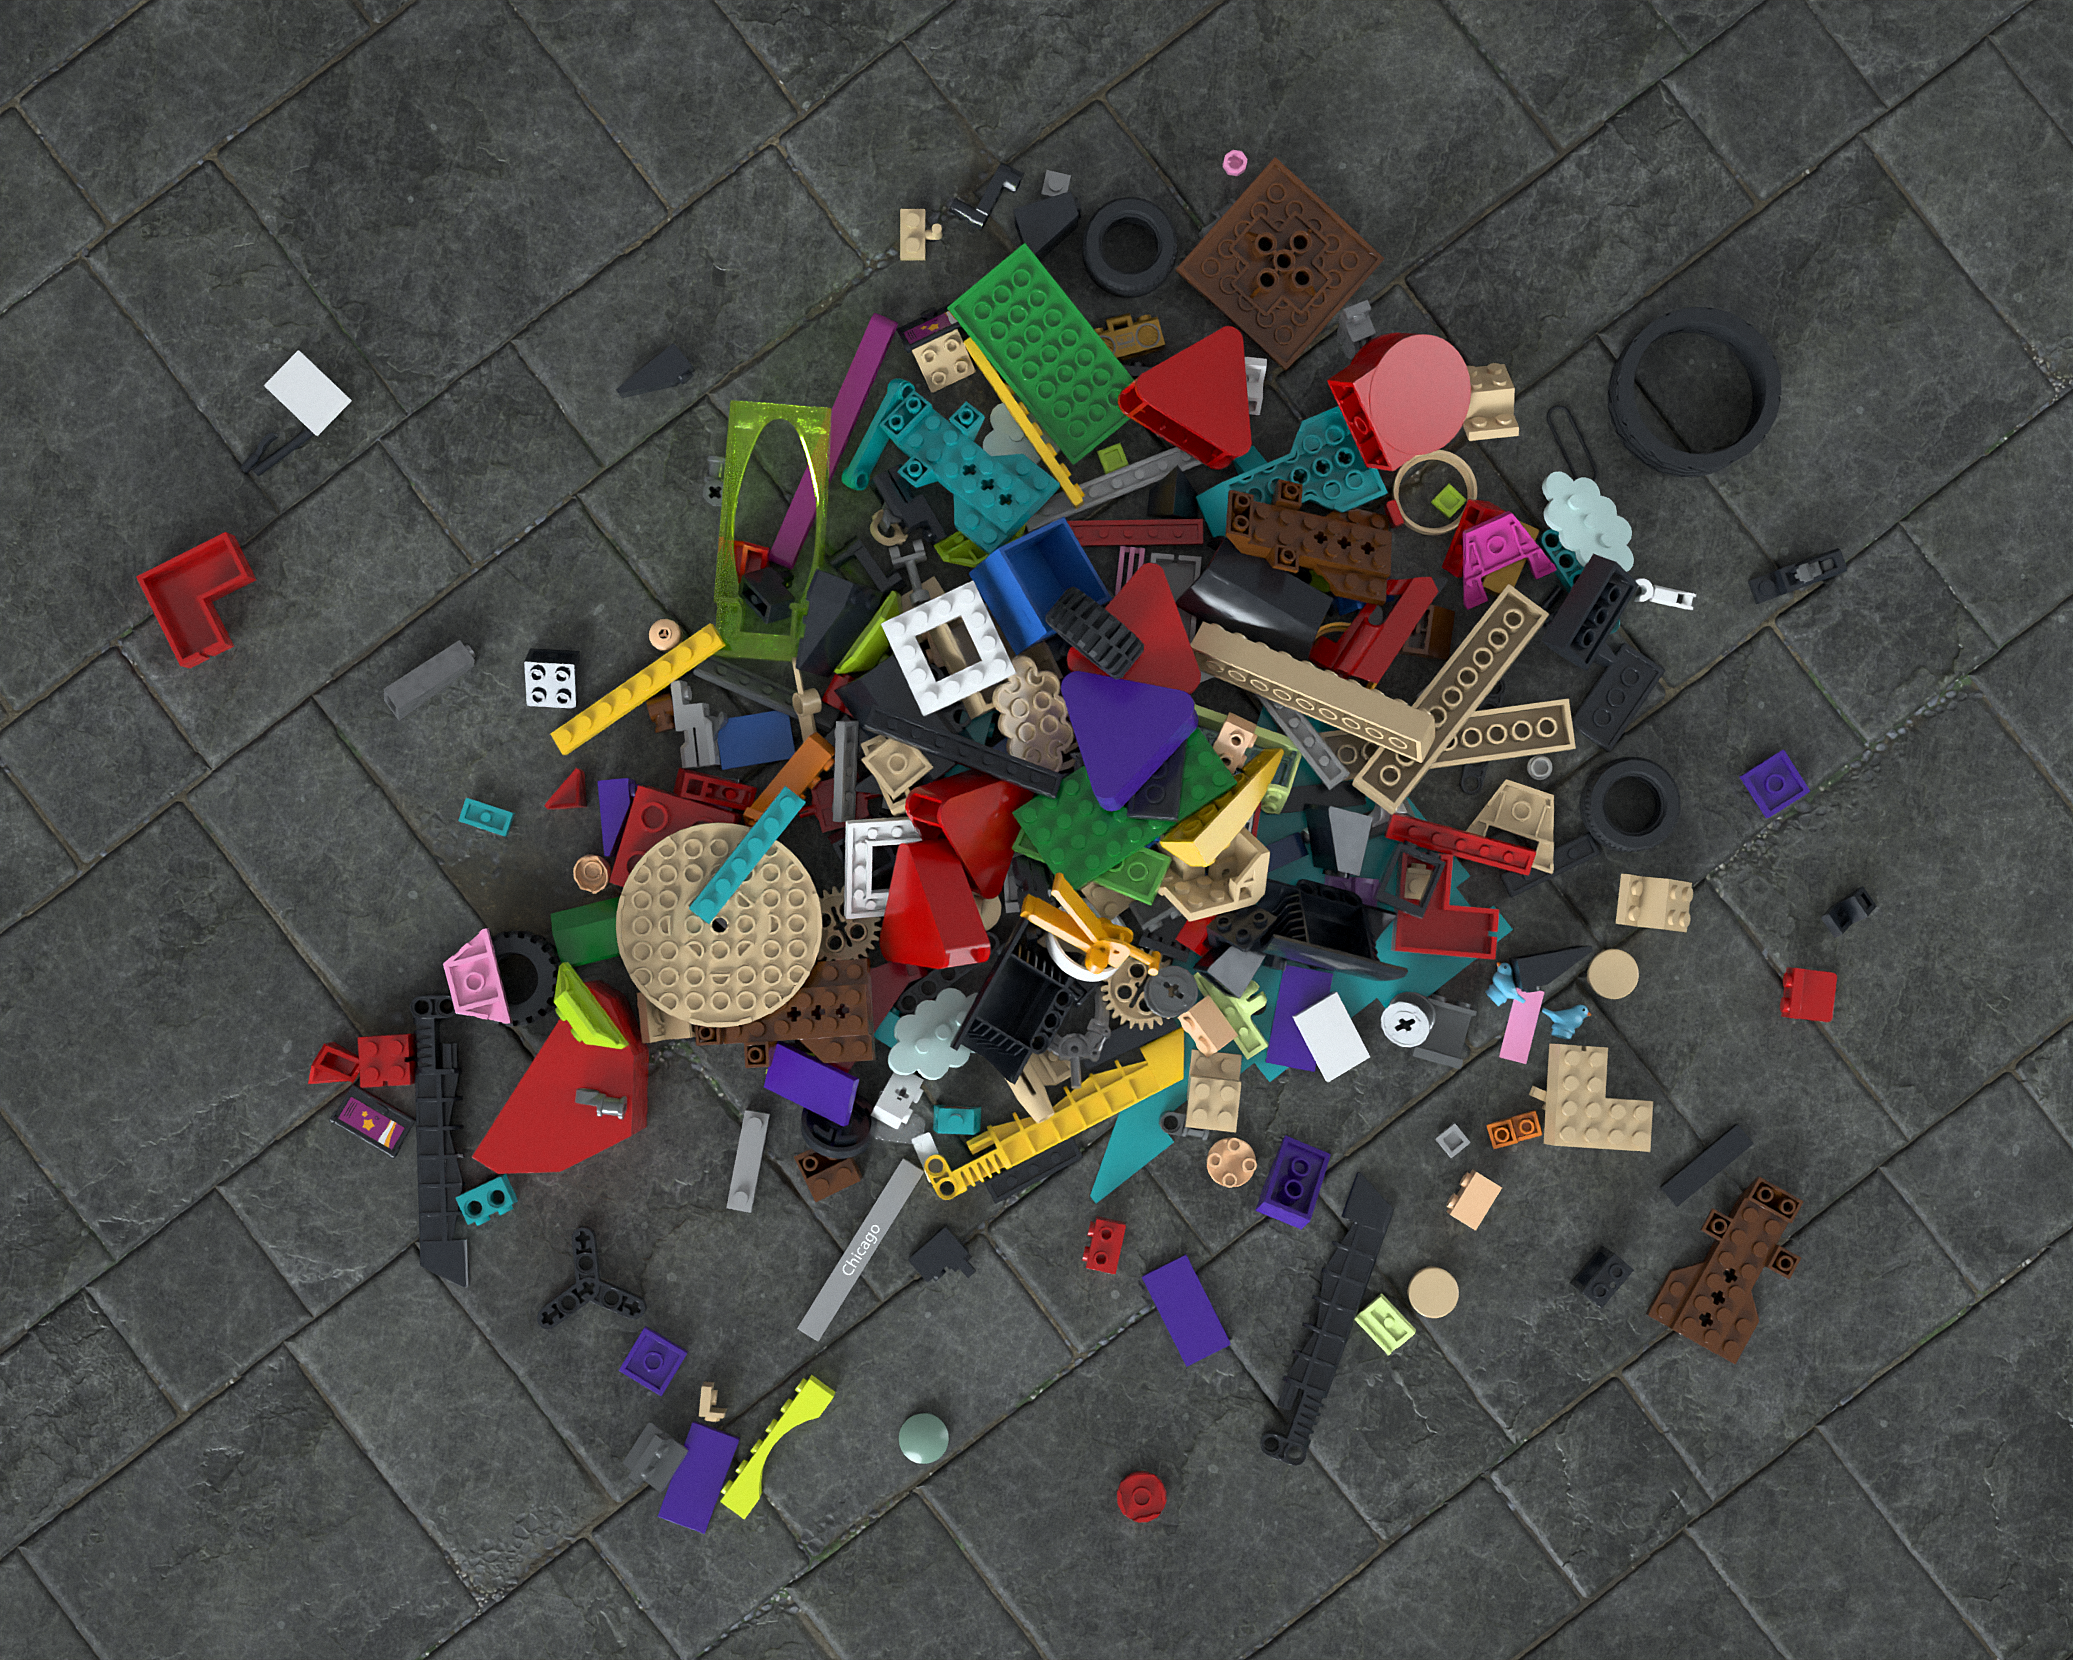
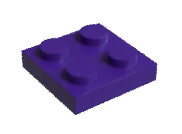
M1784 749L1739 776L1765 818L1773 816L1810 792Z
M645 1326L619 1371L662 1396L688 1351Z

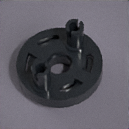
M856 1093L849 1124L843 1127L832 1124L829 1119L804 1107L800 1122L801 1134L811 1149L829 1158L845 1159L863 1154L867 1151L875 1135L877 1120L871 1116L874 1109L865 1098Z

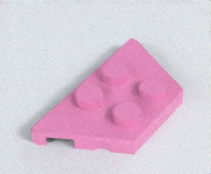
M485 928L470 942L466 943L454 956H451L443 963L455 1013L499 1021L505 1024L512 1023L489 928Z

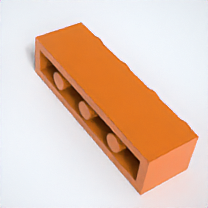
M818 732L810 735L750 808L764 813L784 786H787L805 800L806 796L804 793L808 788L811 790L815 788L821 781L819 777L823 770L827 772L835 764V747Z

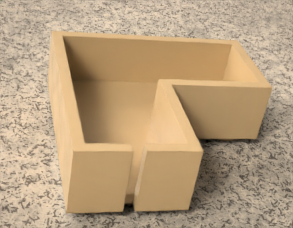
M1549 1044L1544 1144L1650 1152L1653 1101L1605 1098L1608 1048Z

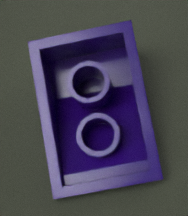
M622 778L598 781L604 856L617 857L639 785L633 779Z
M1285 1135L1262 1188L1255 1211L1299 1229L1305 1227L1311 1221L1331 1154Z

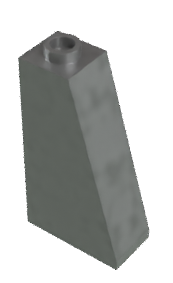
M459 640L384 688V701L397 719L401 720L474 667L473 658L475 654L468 644L464 646Z

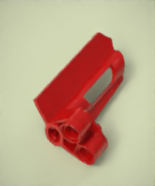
M1432 577L1387 580L1386 595L1401 596L1381 625L1369 623L1368 619L1377 605L1367 603L1337 643L1326 637L1319 636L1311 649L1308 659L1321 668L1333 671L1342 679L1347 680L1349 676H1355L1378 684L1439 592Z

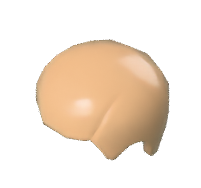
M587 854L581 857L573 868L574 879L581 890L594 894L603 890L610 881L611 867L601 856Z

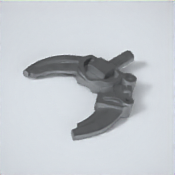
M1100 985L1095 989L1094 1019L1091 1018L1087 1027L1088 1032L1085 1036L1072 1033L1062 1038L1056 1033L1047 1049L1058 1056L1060 1061H1070L1071 1088L1073 1089L1081 1088L1080 1060L1090 1059L1092 1062H1097L1104 1047L1103 1043L1111 1035V1030L1108 1026L1109 1010H1106L1108 1001H1102L1105 993L1101 991Z

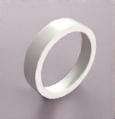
M1082 898V900L1096 915V917L1100 918L1101 916L1093 907V905L1089 902V900L1087 898ZM1062 905L1058 908L1069 914ZM1119 915L1111 920L1115 925L1126 927ZM1047 930L1045 931V942L1051 958L1064 972L1072 977L1084 981H1100L1112 976L1119 969V967L1116 969L1111 966L1108 969H1104L1100 974L1091 973L1086 967L1077 964L1065 954L1057 941L1056 935Z

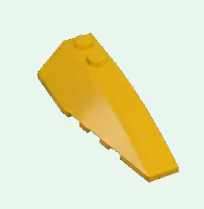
M1273 748L1261 751L1241 768L1243 773L1233 776L1238 784L1236 787L1173 827L1160 841L1161 846L1190 866L1207 867L1213 864L1220 852L1230 846L1231 841L1250 819L1264 797L1284 754L1283 749Z

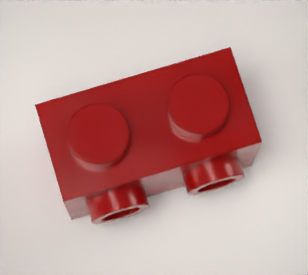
M1096 1216L1095 1222L1090 1221L1087 1236L1092 1238L1090 1247L1085 1246L1082 1261H1086V1268L1116 1274L1126 1229L1125 1222Z

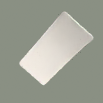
M929 1132L912 1139L924 1171L927 1158L932 1154H939ZM932 1159L929 1162V1168L933 1172H940L943 1169V1163L939 1159ZM925 1171V1174H926V1176H927L928 1181L931 1182L930 1179H929V1177H928V1175H927V1173H926V1171Z

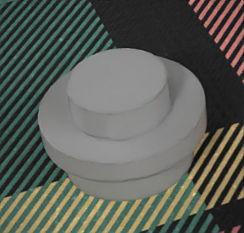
M1534 756L1528 761L1527 772L1533 779H1546L1552 772V763L1546 756Z

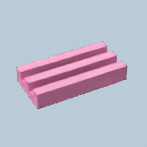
M1120 546L1115 595L1121 590L1125 552L1129 553L1127 583L1132 577L1134 554H1139V569L1144 563L1145 548Z

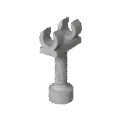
M922 539L912 541L915 549V554L901 557L898 546L889 548L894 568H907L913 593L909 596L912 607H918L931 600L929 591L922 589L916 567L917 563L927 561Z

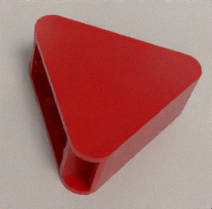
M1225 326L1142 373L1119 393L1118 405L1120 410L1129 418L1215 470L1227 467L1232 460L1246 454L1252 443L1242 334L1232 326Z
M1155 563L1143 564L1105 608L1144 643V652L1120 679L1181 690L1190 695L1196 690L1201 681V672L1164 570ZM1073 646L1070 648L1067 655V664L1071 673L1081 671L1111 677Z
M970 769L914 788L906 798L905 810L922 840L947 837L961 861L971 891L980 894L983 898L993 899L1002 890L1015 852L1012 847L1021 830V826L1012 812L1031 801L1034 792Z
M947 837L901 843L898 847L879 940L881 953L887 961L943 969L986 962L990 956L989 938L961 861Z

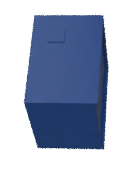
M1064 517L999 547L969 572L970 577L975 582L977 589L1016 656L1058 635L1045 622V617L1067 588H1078L1102 607L1112 600Z

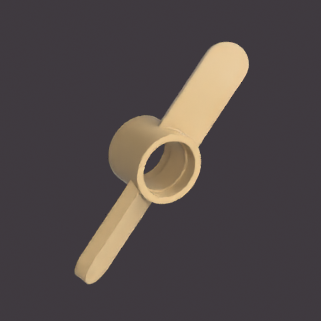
M793 657L792 663L798 692L793 694L792 701L795 712L799 717L804 743L810 735L817 732L813 714L821 711L822 704L819 693L815 688L804 690L801 670L795 668L797 657Z

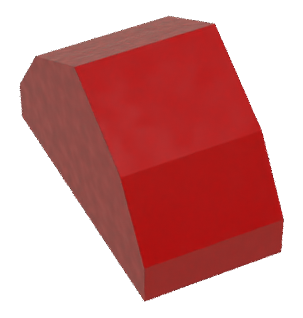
M601 979L584 982V984L629 1045L626 1048L617 1049L589 1045L583 1041L579 1042L570 1031L573 1028L570 1023L560 1018L472 1156V1158L497 1174L561 1172L647 1127L649 1049L646 1043H642L640 1028L626 995ZM576 1089H595L600 1091L599 1093L605 1094L606 1097L613 1098L626 1096L627 1109L624 1119L605 1114L600 1117L597 1116V1106L576 1103Z

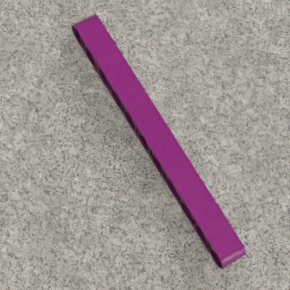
M874 313L871 317L772 546L769 561L787 569H793L894 337L898 322Z

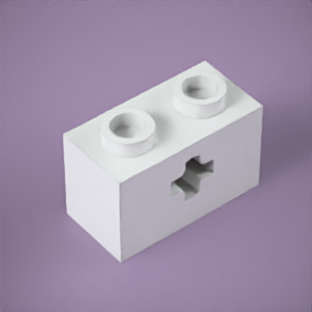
M894 1072L871 1116L895 1129H898L901 1122L907 1123L913 1112L909 1108L912 1101L917 1103L924 1091L920 1089L923 1079L914 1074L899 1075Z

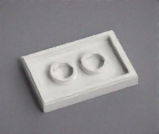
M299 350L264 385L316 436L352 401Z
M1337 992L1330 993L1292 1016L1327 1082L1370 1058Z

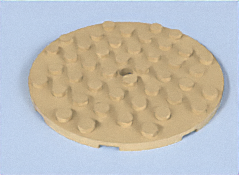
M705 823L682 829L664 838L653 846L636 864L623 887L616 915L617 943L630 978L642 994L655 1006L667 1014L691 1024L706 1027H731L747 1024L771 1014L783 1006L801 988L809 976L819 952L822 937V914L817 891L800 860L778 840L772 844L714 919L720 917L726 920L727 928L723 932H717L713 929V920L708 924L689 909V906L749 832L751 827L734 823Z

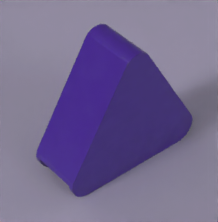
M1081 671L1069 673L1061 684V692L1092 790L1099 805L1107 811L1121 809L1198 726L1199 719L1194 709V701L1185 691L1124 679L1116 680L1113 677Z

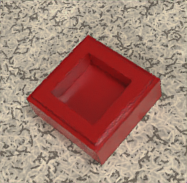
M1396 500L1387 502L1383 508L1386 515L1389 516L1391 528L1394 529L1401 526L1404 520Z

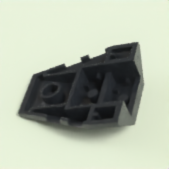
M816 569L807 591L806 600L809 601L808 615H803L802 623L806 624L804 638L802 637L799 640L795 668L829 678L874 617L880 605L883 592L874 587L864 584L860 585Z

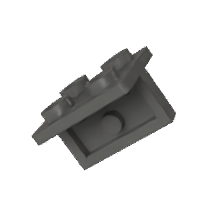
M1158 892L1152 906L1139 900L1128 905L1144 932L1149 930L1150 933H1153L1164 926L1162 921L1171 917L1173 921L1183 915L1165 895L1161 896Z
M649 1422L623 1461V1464L631 1470L628 1478L635 1483L646 1481L657 1491L662 1492L689 1450L656 1424Z

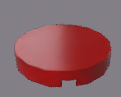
M1135 1471L1127 1475L1120 1482L1117 1490V1503L1121 1512L1129 1519L1138 1523L1149 1522L1157 1518L1167 1501L1166 1489L1162 1481L1155 1474L1147 1471Z

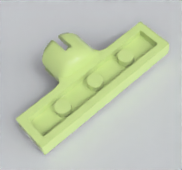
M1198 972L1192 975L1203 996L1209 995L1238 1034L1234 1041L1247 1060L1268 1047L1269 1044L1251 1019V1015L1264 1007L1267 1002L1263 991L1250 998L1260 987L1255 981H1250L1243 995L1238 999L1225 996Z

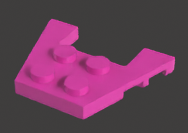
M1510 511L1463 531V604L1467 610L1488 601L1481 582L1482 576L1525 557L1535 579L1557 570L1555 565L1547 558L1542 549Z

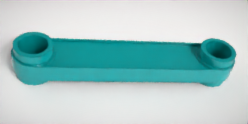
M895 378L888 384L885 398L849 467L845 468L842 473V482L847 487L861 491L868 486L869 476L890 438L880 427V424L915 390L914 385L909 381Z

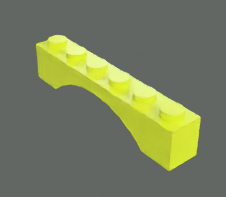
M813 1375L808 1380L805 1378L801 1380L795 1389L798 1392L793 1401L788 1398L780 1409L783 1415L778 1421L776 1419L771 1421L765 1430L768 1435L764 1441L758 1439L751 1449L753 1456L749 1461L745 1459L735 1471L739 1474L734 1482L729 1479L721 1490V1493L724 1495L720 1502L743 1519L747 1517L761 1497L763 1467L772 1447L793 1427L805 1421L819 1418L836 1393Z

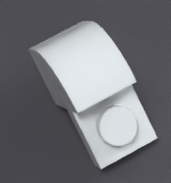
M1245 357L1249 414L1260 415L1267 359Z

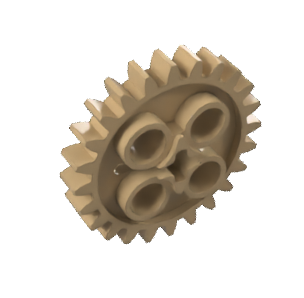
M844 886L841 893H839L837 887H833L832 894H829L827 890H823L824 898L819 897L822 916L829 914L831 923L828 927H822L820 953L817 959L819 961L827 957L826 961L860 959L861 954L868 958L869 955L866 950L868 948L876 950L872 942L880 940L879 937L875 936V932L881 931L882 928L877 927L876 923L882 921V918L846 919L842 914ZM833 906L837 910L840 921L847 923L844 929L852 942L851 947L848 946L844 933L836 929L839 927V923L831 910ZM856 926L864 928V935L860 939H855L852 935V931ZM838 936L841 938L842 945L839 949L833 950L830 947V941Z
M1162 953L1159 969L1167 967L1171 963V960H1167L1164 963L1162 962ZM1132 956L1126 958L1112 976L1103 980L1108 985L1102 986L1101 991L1108 992V994L1102 997V1001H1110L1106 1006V1010L1114 1009L1112 1018L1114 1019L1120 1015L1122 1017L1121 1025L1128 1020L1130 1021V1029L1133 1028L1135 1023L1139 1024L1140 1030L1143 1029L1144 1023H1148L1150 1029H1153V1021L1156 1020L1160 1025L1163 1024L1161 1016L1154 1014L1152 1011L1144 1012L1140 1009V1002L1145 1000L1144 992L1140 994L1133 1008L1129 1007L1137 994L1138 988L1136 985L1142 986L1149 969L1148 965ZM1133 967H1141L1144 975L1140 978H1135L1131 975L1130 970ZM1170 987V988H1168V990H1169L1168 996H1169V997H1171V996L1174 995V994L1172 993L1173 987ZM1128 988L1132 995L1128 999H1121L1117 994L1118 990Z

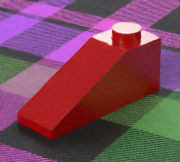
M1468 499L1442 568L1461 578L1463 576V531L1501 515L1505 511L1489 501Z
M679 768L673 792L683 798L745 811L747 807L750 808L753 805L757 787L702 772Z

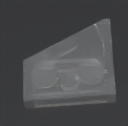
M879 1091L878 1100L882 1095L883 1091ZM912 1112L907 1123L901 1122L898 1129L876 1118L877 1125L874 1139L922 1146L926 1120Z

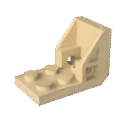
M1243 826L1231 841L1230 846L1222 850L1216 857L1215 862L1209 865L1207 876H1200L1195 879L1165 886L1164 895L1189 921L1255 905L1265 894L1270 851Z

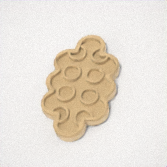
M1024 655L1014 656L1010 660L1017 674L1006 678V682L998 685L992 696L995 708L1001 713L998 720V729L1001 734L1008 738L1006 744L1007 753L1059 772L1063 763L1061 751L1068 748L1074 738L1073 727L1066 720L1068 711L1064 698L1059 695L1061 688L1060 680L1052 671L1038 670L1035 662L1030 657Z

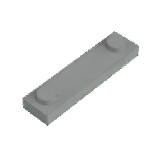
M857 720L836 721L834 732L836 738L834 800L832 804L834 822L855 820L859 724Z
M745 1110L726 1207L728 1209L752 1212L770 1113Z

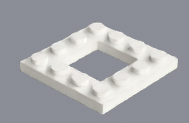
M974 581L966 583L881 624L924 717L1017 674ZM962 616L982 661L936 682L916 637Z
M909 817L846 820L844 916L846 919L884 916L890 889L871 890L872 846L922 841Z

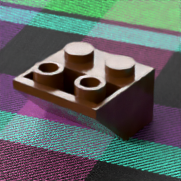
M1429 605L1398 654L1448 661L1455 611Z
M813 1149L794 1156L815 1202L851 1186L863 1178L853 1157L845 1159L829 1158L815 1152Z

